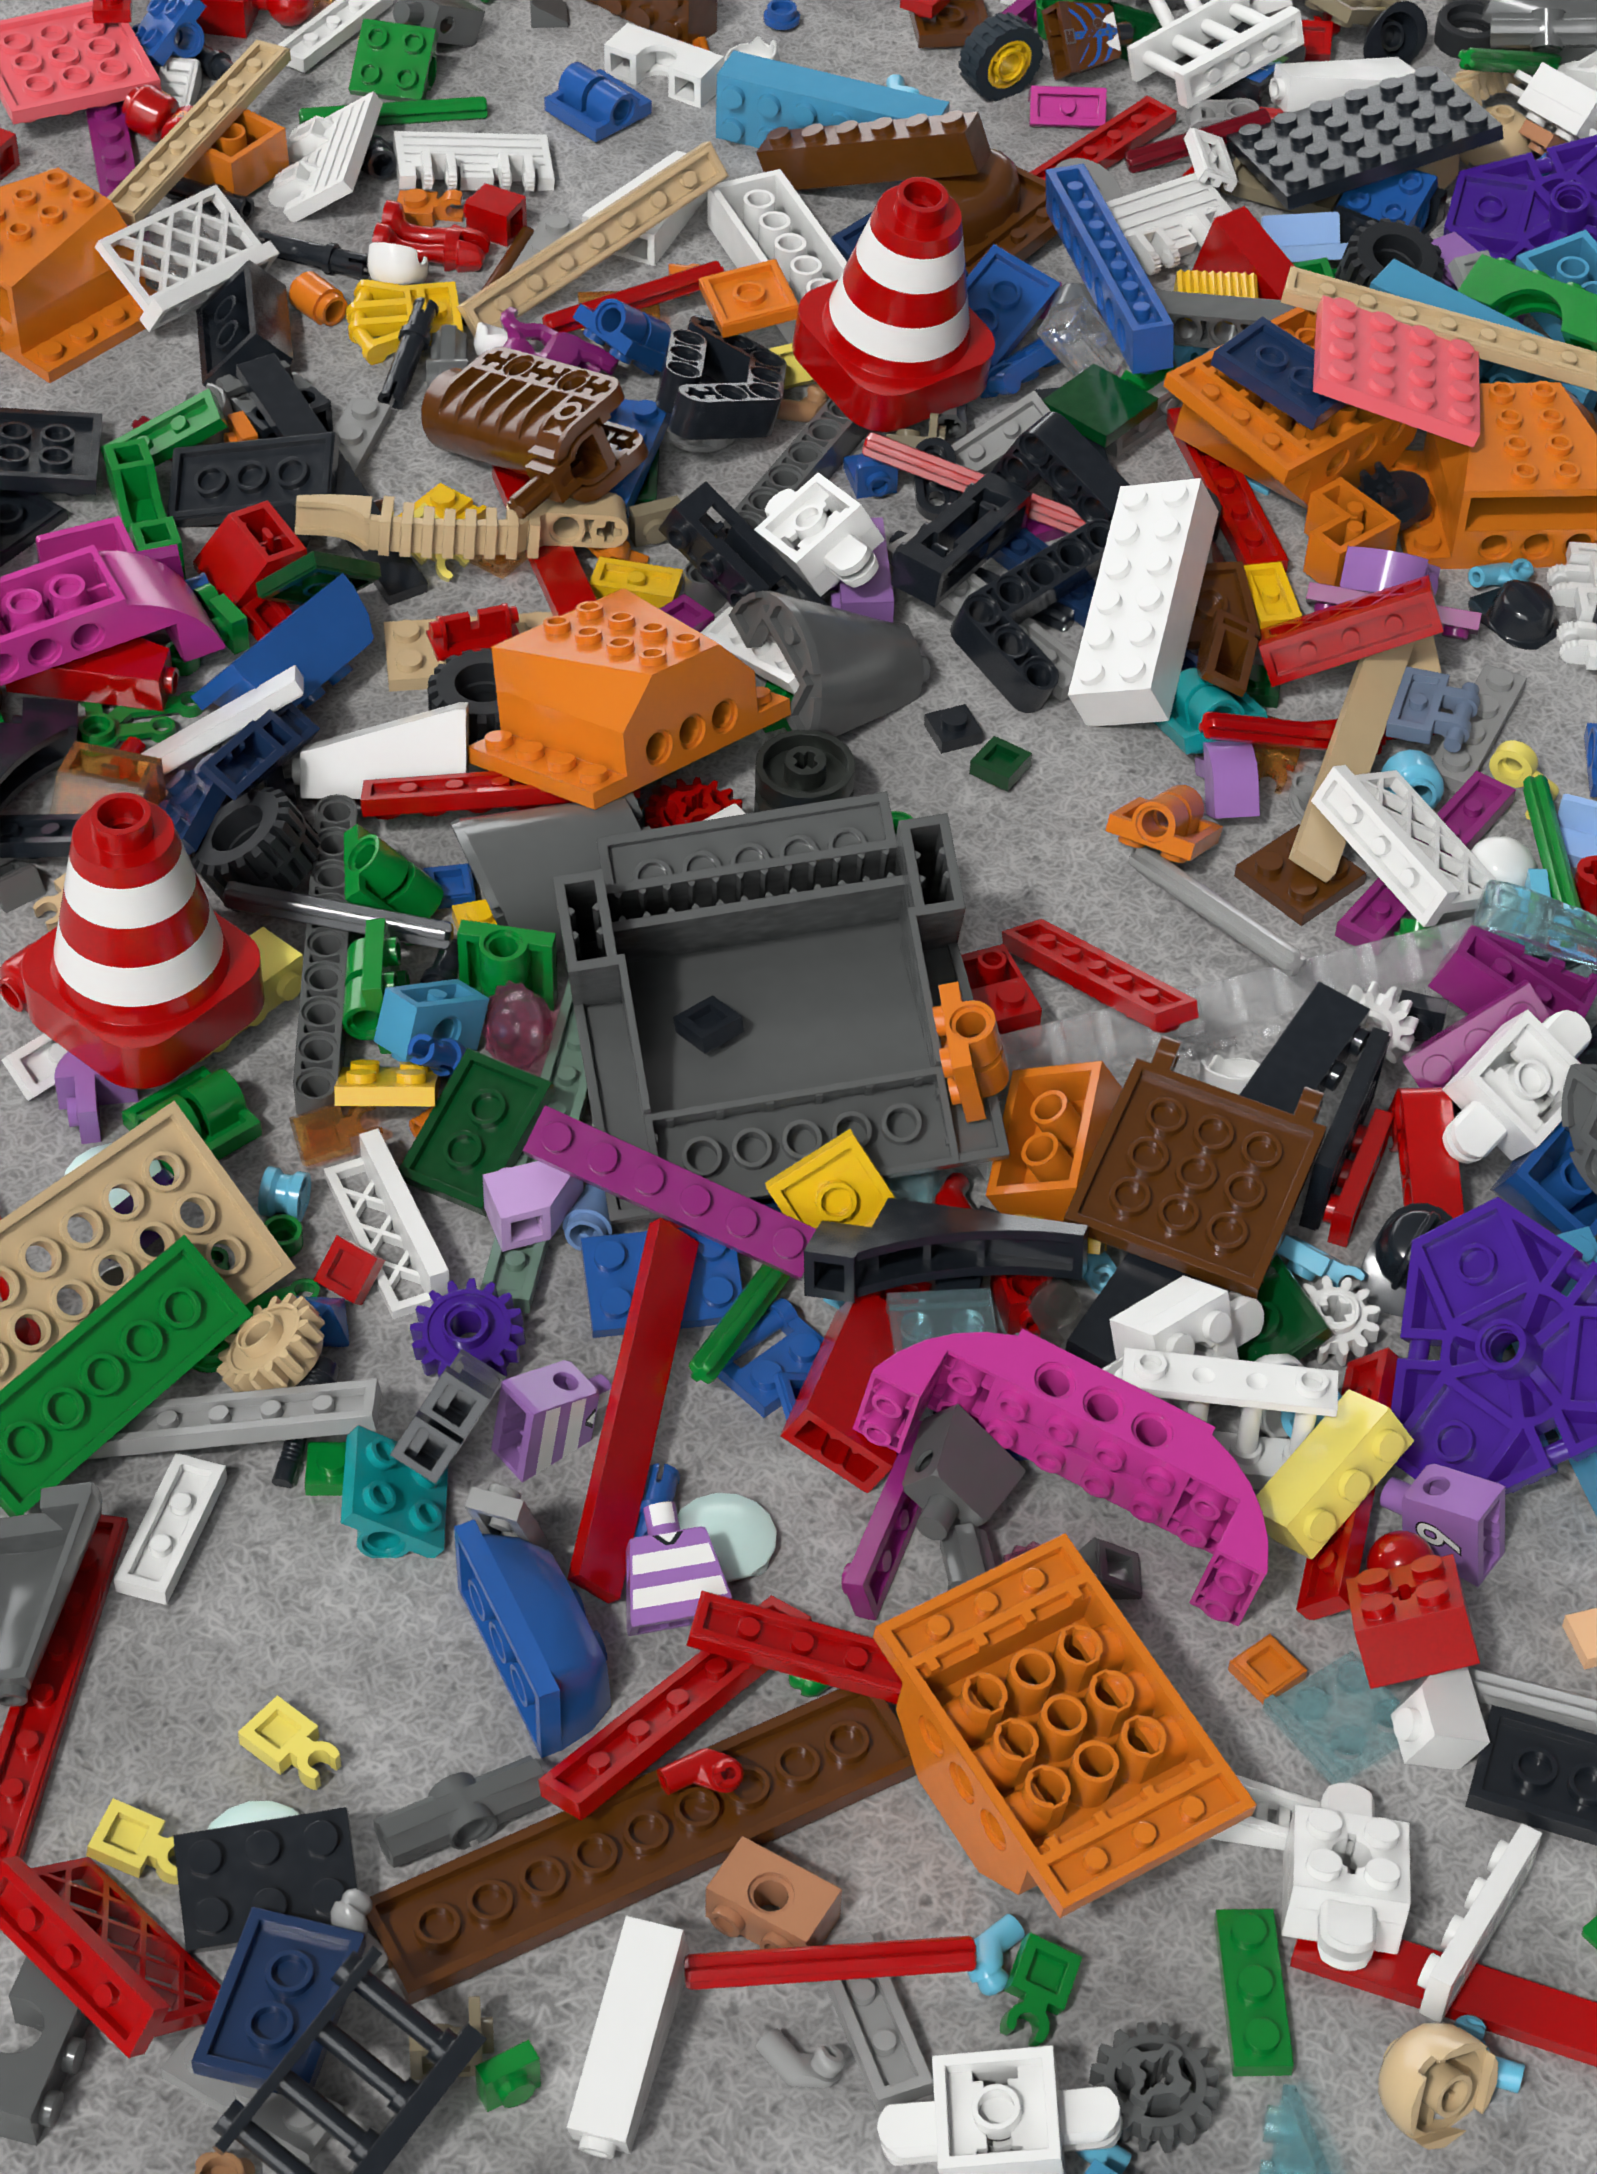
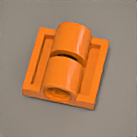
M1175 785L1150 800L1138 797L1110 813L1105 831L1118 835V841L1127 846L1143 848L1146 845L1160 850V855L1167 860L1186 863L1187 860H1193L1218 844L1223 826L1202 819L1204 802L1194 788L1187 785Z
M958 981L938 985L941 1005L934 1006L932 1009L937 1034L941 1039L942 1048H939L944 1077L947 1078L952 1105L962 1104L967 1123L987 1119L983 1098L996 1095L1002 1091L1009 1080V1069L995 1014L987 1004L981 1001L969 1000L963 1002Z

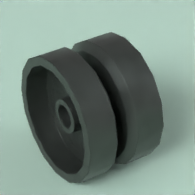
M797 729L780 733L769 739L756 754L754 812L853 797L855 758L850 748L837 737L818 730Z

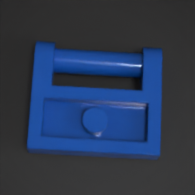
M779 1298L767 1308V1314L759 1319L718 1375L722 1382L763 1418L782 1406L773 1375L776 1372L809 1373L824 1340L820 1334L798 1316L793 1305L785 1298ZM779 1329L787 1335L744 1367L740 1368L734 1363L735 1360Z

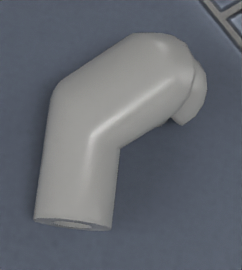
M348 1889L344 1892L341 1901H336L331 1909V1925L365 1933L366 1948L362 1957L365 1956L372 1946L382 1952V1955L369 1970L372 1974H375L385 1965L388 1959L380 1942L367 1932L366 1915L372 1910V1900L367 1894L358 1889Z
M777 2028L764 2034L756 2045V2050L783 2081L791 2087L828 2088L840 2080L841 2070L845 2066V2057L838 2047L826 2044L825 2046L817 2047L814 2053H799Z

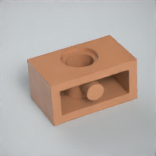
M742 1836L706 1887L705 1916L710 1919L712 1925L721 1933L729 1937L741 1935L759 1945L760 1949L817 1946L824 1943L840 1919L842 1889ZM765 1905H775L780 1907L781 1909L777 1911H765L760 1907Z

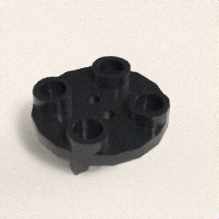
M1380 461L1374 464L1375 473L1372 476L1366 470L1360 471L1361 486L1357 489L1401 520L1399 532L1410 528L1416 522L1427 519L1431 515V492L1426 480L1417 473L1404 470L1388 472Z

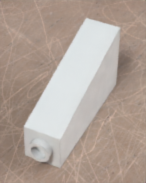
M1398 57L1275 64L1274 77L1270 80L1269 93L1274 104L1284 112L1293 113L1308 108L1314 102L1329 101L1344 96L1346 92L1353 89H1366L1378 85L1386 78H1399L1414 73L1415 69Z
M676 150L588 209L582 215V221L585 222L687 153ZM708 191L612 255L655 266L706 199Z
M469 702L455 703L305 745L300 752V758H293L292 778L294 785H300L301 798L322 799L329 795L339 794L346 795L352 799H361L364 780L469 773L467 746H469Z
M629 1916L625 1917L567 2125L571 2138L580 2141L578 2149L586 2154L605 2159H613L615 2150L631 2154L685 1983L684 1959L685 1956L690 1954L684 1930Z

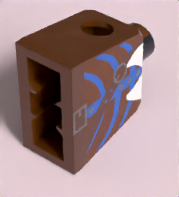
M1058 1L1042 10L1053 75L1056 81L1107 65L1121 57L1120 45L1130 44L1133 40L1131 24L1129 22L1116 23L1114 10L1109 4Z

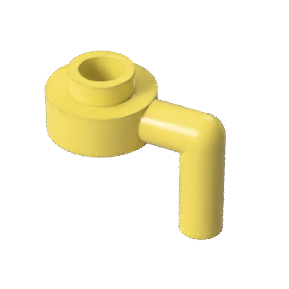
M1509 740L1501 743L1489 761V768L1493 777L1497 781L1514 788L1523 787V781L1529 775L1536 777L1541 774L1537 771L1538 758L1535 752L1528 745L1520 741ZM1548 779L1554 802L1559 794V788ZM1527 809L1525 816L1526 819L1530 820L1529 812Z

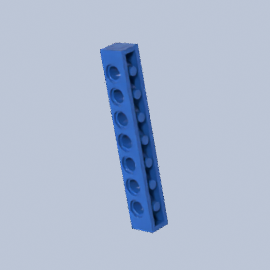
M1085 164L1046 169V212L1132 374H1152L1158 370L1173 368L1174 324Z

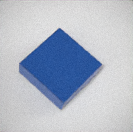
M468 863L424 868V872L443 887V899L438 909L452 908V905L476 901L471 868Z

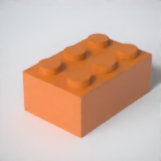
M1103 1061L1013 1070L1002 1117L1010 1156L1009 1159L993 1161L986 1190V1197L1000 1213L1042 1216L1047 1220L1063 1222L1067 1209L1123 1089Z

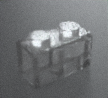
M1084 296L1073 299L1069 303L1066 301L1054 305L1037 330V335L1044 344L1049 347L1073 376H1077L1094 363L1121 378L1128 366L1105 321Z

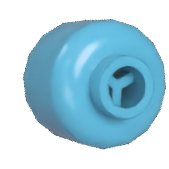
M1409 749L1391 756L1383 765L1381 772L1397 770L1432 810L1441 801L1444 793L1443 777L1429 755L1419 750ZM1390 787L1383 788L1389 792L1394 793Z

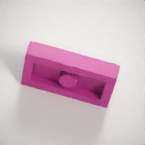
M1031 86L1028 94V102H1030L1029 126L1098 128L1106 123L1107 88Z

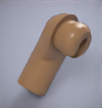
M811 384L807 389V397H804L802 400L782 399L776 419L810 422L828 401V395L818 384Z

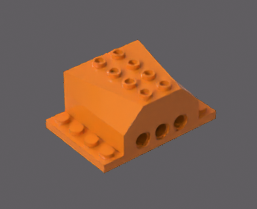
M59 167L0 187V351L48 383L59 379L146 329L139 320L144 311L95 248L99 240L126 228L127 225L110 199ZM121 245L112 247L120 258L133 262V249ZM142 254V258H141V265H144V263H143V254ZM139 276V283L149 296L157 292L146 285L145 277Z
M1296 307L1270 320L1315 350L1316 312ZM1219 347L1168 372L1163 385L1183 402L1173 436L1307 510L1310 493L1339 477H1342L1358 488L1361 486L1360 471L1366 470L1372 476L1375 473L1374 464L1378 461L1388 471L1414 440L1418 429L1347 404L1312 431L1212 366L1211 360L1214 351Z
M1560 382L1479 383L1480 435L1474 447L1426 432L1423 451L1404 450L1389 468L1388 472L1398 470L1415 472L1426 480L1431 492L1430 504L1432 513L1427 519L1416 522L1410 528L1399 532L1398 536L1403 553L1428 559L1429 564L1440 567V569H1471L1475 566L1501 562L1512 564L1518 558L1528 560L1533 565V568L1556 566V564L1566 565V551L1569 542L1597 543V425L1594 415Z
M623 588L596 601L582 602L571 612L562 616L548 617L543 620V624L491 646L501 730L489 732L485 735L484 739L467 746L468 760L470 764L498 772L510 779L537 787L545 792L596 810L791 715L790 698L773 693L767 687H756L755 671L719 643Z
M1066 1533L875 1627L874 1640L903 1682L896 1712L918 1780L979 1873L1017 1895L1038 1885L1059 1918L1068 1915L1252 1816L1257 1804Z

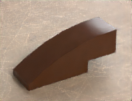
M1217 608L1202 634L1197 659L1198 676L1205 681L1243 697L1247 689L1259 640L1255 638L1257 626Z

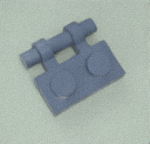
M1406 666L1387 720L1385 736L1430 745L1433 733L1439 734L1445 738L1443 746L1447 751L1458 752L1462 744L1469 739L1472 730L1470 718L1477 714L1480 705L1478 685L1467 682L1463 684L1462 689L1450 687L1449 674ZM1441 709H1451L1453 714L1441 712Z

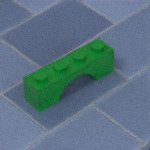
M1481 254L1457 290L1511 319L1531 312H1542L1556 316L1562 321L1561 332L1565 343L1597 352V294L1586 291L1577 283H1563L1550 278L1540 270L1534 269L1529 271L1516 266L1506 258L1498 257L1495 259Z
M146 438L103 445L108 486L118 515L136 551L177 544L185 580L186 573L182 541L173 516H166L159 491L154 461Z

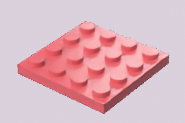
M93 1L0 20V100L13 125L32 123L37 119L56 115H68L74 111L92 107H105L111 103L124 101L134 87L141 88L144 85L152 84L161 89V80L129 23H93Z
M1325 295L1322 296L1316 312L1313 392L1474 447L1480 435L1479 352L1475 351L1470 343L1461 339L1446 340L1436 336L1427 327L1421 325L1410 326L1401 323L1385 312L1376 311L1373 313L1357 307L1353 302L1345 298L1338 297L1333 299Z

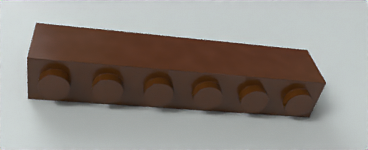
M954 110L944 115L935 116L916 114L909 118L893 120L890 117H882L872 122L862 123L849 120L839 125L823 126L822 124H812L799 129L779 127L768 133L756 153L763 172L781 169L794 189L801 190L904 181L912 177L939 178L978 174L991 155V149L979 112L963 113L960 110Z

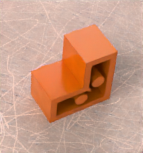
M1342 477L1331 481L1310 493L1304 533L1309 538L1303 572L1320 584L1340 587L1347 547H1366L1395 551L1401 520Z

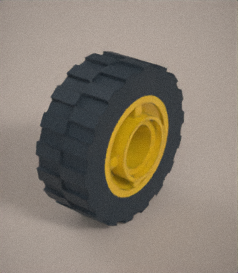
M1002 12L997 13L993 17L989 16L984 19V22L973 29L974 31L966 38L963 49L961 48V58L959 61L960 75L965 82L986 100H994L995 102L1021 93L1025 86L1032 82L1036 72L1039 71L1040 62L1044 54L1042 52L1044 47L1043 41L1040 40L1041 36L1018 15L1015 16L1009 12L1006 14Z

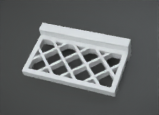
M217 185L99 240L95 245L96 250L144 311L139 320L148 332L200 307L248 260L267 271L279 255L278 250L271 241L264 244L260 243ZM211 200L221 213V219L203 214L202 205ZM180 217L192 221V233L174 228L173 219ZM204 225L219 230V241L216 242L201 237L200 226ZM148 230L163 235V248L144 242V232ZM227 233L239 237L247 248L239 250L227 246ZM171 239L190 244V256L171 251ZM121 245L133 249V262L120 258L112 247ZM198 247L217 253L216 263L210 264L198 260ZM142 253L160 258V271L141 265ZM169 262L187 267V278L183 279L168 274ZM139 276L159 282L158 292L149 296L139 283Z
M1346 765L1333 766L1311 800L1423 927L1436 926L1444 913L1503 905L1510 895L1397 770L1354 775ZM1390 787L1394 793L1389 792L1383 788ZM1383 805H1385V806H1387V807H1389V808H1391V809H1393V810H1395V811H1398V812H1400L1401 814L1396 813V812H1394V811H1392V810H1390V809L1384 807ZM1411 818L1414 819V820H1417V821H1419V822H1421V823H1423V825L1420 824V823H1418V822H1415V821L1411 820ZM1411 836H1413V837H1415V838H1417V839H1419V840H1421V841H1424V842L1428 843L1429 846L1426 845V844H1424V843H1422V842H1420V841H1418V840H1416V839H1414V838H1412ZM1440 850H1443V851H1445V852L1451 854L1452 856L1447 855V854L1441 852ZM1439 867L1457 875V877L1439 869ZM1468 881H1470V882H1472V883H1474V884L1479 885L1481 888H1479V887H1477V886H1475V885H1473V884H1471V883H1468Z

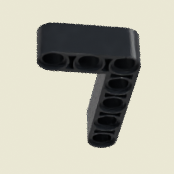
M1048 412L1019 435L991 471V473L1027 491L1032 490L1043 478L1086 523L1096 518L1112 522L1120 487L1131 486L1064 416L1056 412Z
M1098 518L1090 520L971 593L964 600L952 622L950 632L955 643L1008 702L1020 712L1034 713L1044 707L1058 684L1059 672L1054 663L1025 633L1019 624L1098 576L1111 522Z

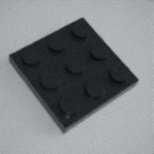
M0 407V490H16L28 494H38L41 492L65 493L75 497L85 494L96 495L102 436V413Z

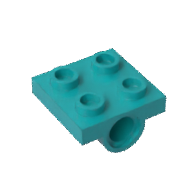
M1189 668L1180 673L1169 721L1153 723L1187 755L1190 753H1204L1203 742L1224 741L1206 739L1204 734L1199 731V723L1202 722L1203 714L1206 712L1268 717L1267 711L1246 692L1243 697H1240L1201 679L1198 676L1197 668Z
M358 1425L346 1436L340 1523L357 1530V1548L367 1557L400 1558L411 1551L426 1558H435L444 1550L448 1466L437 1483L434 1484L390 1456L398 1441Z

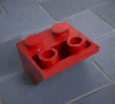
M266 500L229 513L193 560V566L198 574L205 573L209 583L215 587L219 595L224 593L240 610L258 595L256 588L258 581L305 556L307 548L270 502Z
M1005 944L961 954L973 1000L981 1001L993 1010L1005 1055L1038 1047L1042 1008Z

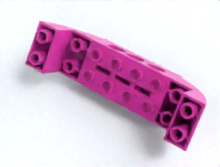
M91 545L0 577V686L163 628L166 630L184 663L222 650L226 646L194 591L184 579L165 564L144 555L124 551H98L95 545Z
M1024 1329L1021 1330L1018 1336L992 1332L953 1333L926 1339L898 1351L873 1369L853 1426V1430L863 1434L871 1443L878 1446H886L901 1453L926 1408L940 1412L955 1404H959L1004 1449H1009L1027 1458L1043 1471L1056 1473L1081 1486L1088 1494L1094 1497L1104 1498L1130 1511L1135 1518L1143 1522L1153 1523L1178 1536L1185 1544L1201 1548L1213 1554L1189 1603L1201 1609L1208 1617L1214 1620L1226 1621L1236 1626L1240 1625L1268 1571V1537L1263 1512L1252 1485L1233 1456L1212 1435L1216 1428L1215 1426Z

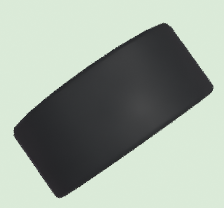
M1476 0L1453 1L1441 8L1437 15L1434 33V43L1440 51L1450 57L1461 60L1458 57L1459 52L1462 49L1468 50L1470 47L1502 50V48H1490L1491 24L1482 19L1484 3ZM1458 28H1474L1483 32H1467Z

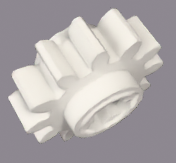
M1376 981L1371 982L1366 993H1363L1359 986L1352 985L1347 997L1370 1008L1365 1026L1367 1030L1372 1031L1373 1027L1390 1032L1389 1036L1391 1038L1385 1057L1391 1063H1396L1401 1050L1409 1051L1415 1039L1413 1033L1417 1028L1419 1019L1407 1016L1413 1002L1411 1000H1403L1400 1003L1396 1002L1397 987L1395 986L1388 989L1386 994L1379 993V986ZM1363 1050L1357 1057L1351 1055V1060L1355 1062L1360 1059Z
M1327 1275L1322 1278L1320 1290H1316L1314 1286L1308 1283L1303 1285L1302 1289L1335 1334L1316 1348L1318 1350V1364L1322 1365L1327 1360L1328 1354H1335L1338 1364L1345 1366L1349 1351H1352L1359 1358L1366 1356L1368 1343L1377 1341L1380 1327L1375 1323L1378 1322L1380 1307L1376 1305L1366 1306L1370 1293L1368 1288L1359 1290L1356 1294L1351 1292L1352 1282L1349 1277H1346L1341 1282L1340 1288L1333 1287L1332 1281Z

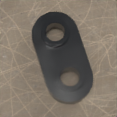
M936 437L927 438L916 446V449L956 463L954 449L944 439ZM913 475L916 508L924 518L932 521L941 513L947 503H953L958 499L957 491ZM938 498L944 503L940 506H934L929 501Z

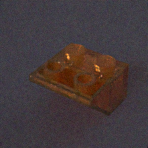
M74 741L57 771L49 814H84L100 798L118 792L134 793L143 797L148 802L158 805L166 797L162 758Z

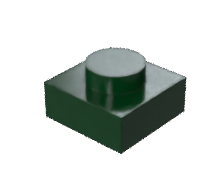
M1252 665L1246 693L1261 707L1277 708L1280 685L1271 686L1264 665Z
M993 736L970 760L969 774L1008 792L1031 767L1032 753Z

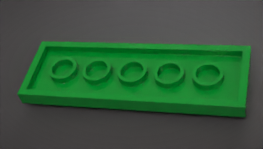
M185 1235L175 1241L0 1390V1506L9 1517L25 1514L40 1501L41 1488L57 1486L253 1315Z

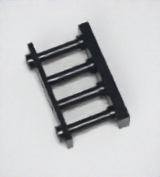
M372 1946L365 1956L361 1957L353 1950L330 1979L339 1986L338 1990L246 2106L235 2099L212 2129L221 2137L212 2148L222 2156L234 2140H236L277 2174H317L251 2120L272 2092L276 2090L351 2151L347 2157L356 2164L348 2174H383L487 2038L469 2023L464 2025L457 2034L449 2027L442 2031L369 1971L382 1955V1952ZM353 1990L428 2051L425 2057L433 2065L419 2083L411 2077L406 2081L403 2080L330 2020ZM314 2040L390 2101L386 2107L395 2114L380 2133L372 2127L367 2131L364 2130L291 2070Z

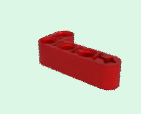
M1444 1087L1398 1088L1388 1109V1112L1394 1113L1390 1132L1393 1146L1389 1148V1151L1398 1152L1403 1205L1428 1203L1442 1208L1454 1219L1464 1214L1459 1162L1452 1158L1445 1149L1442 1139L1446 1127L1454 1119L1452 1099L1442 1090Z

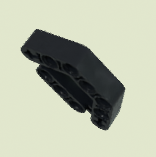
M694 315L690 318L687 330L676 329L671 332L661 368L656 405L661 410L671 414L669 430L685 439L713 440L769 437L772 435L783 398L786 361L743 334L723 338L714 318ZM702 373L719 383L700 384Z

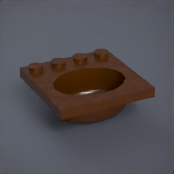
M990 148L991 155L978 174L930 178L945 187L948 195L955 200L961 210L965 266L968 275L993 244L1024 261L1058 234L1046 212V180L1015 166V163L1004 153Z

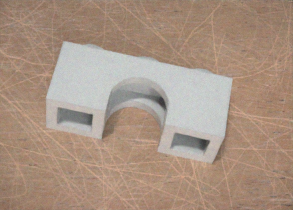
M631 23L625 24L604 44L605 72L616 79L637 86L647 77L655 75L668 77V97L700 109L716 95L717 73L724 65V56Z

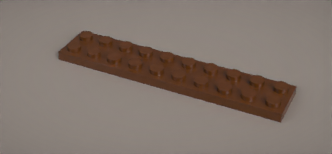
M837 1689L706 1747L731 1756L742 1765L744 1777L739 1787L733 1792L721 1793L692 1784L673 1794L667 1795L660 1785L657 1770H654L630 1781L582 1821L562 1811L370 1896L373 1907L371 1912L366 1915L367 1927L372 1936L382 1945L388 1959L386 1963L406 2001L412 2005L724 1863L742 1836L761 1846L917 1775L901 1724L885 1700Z

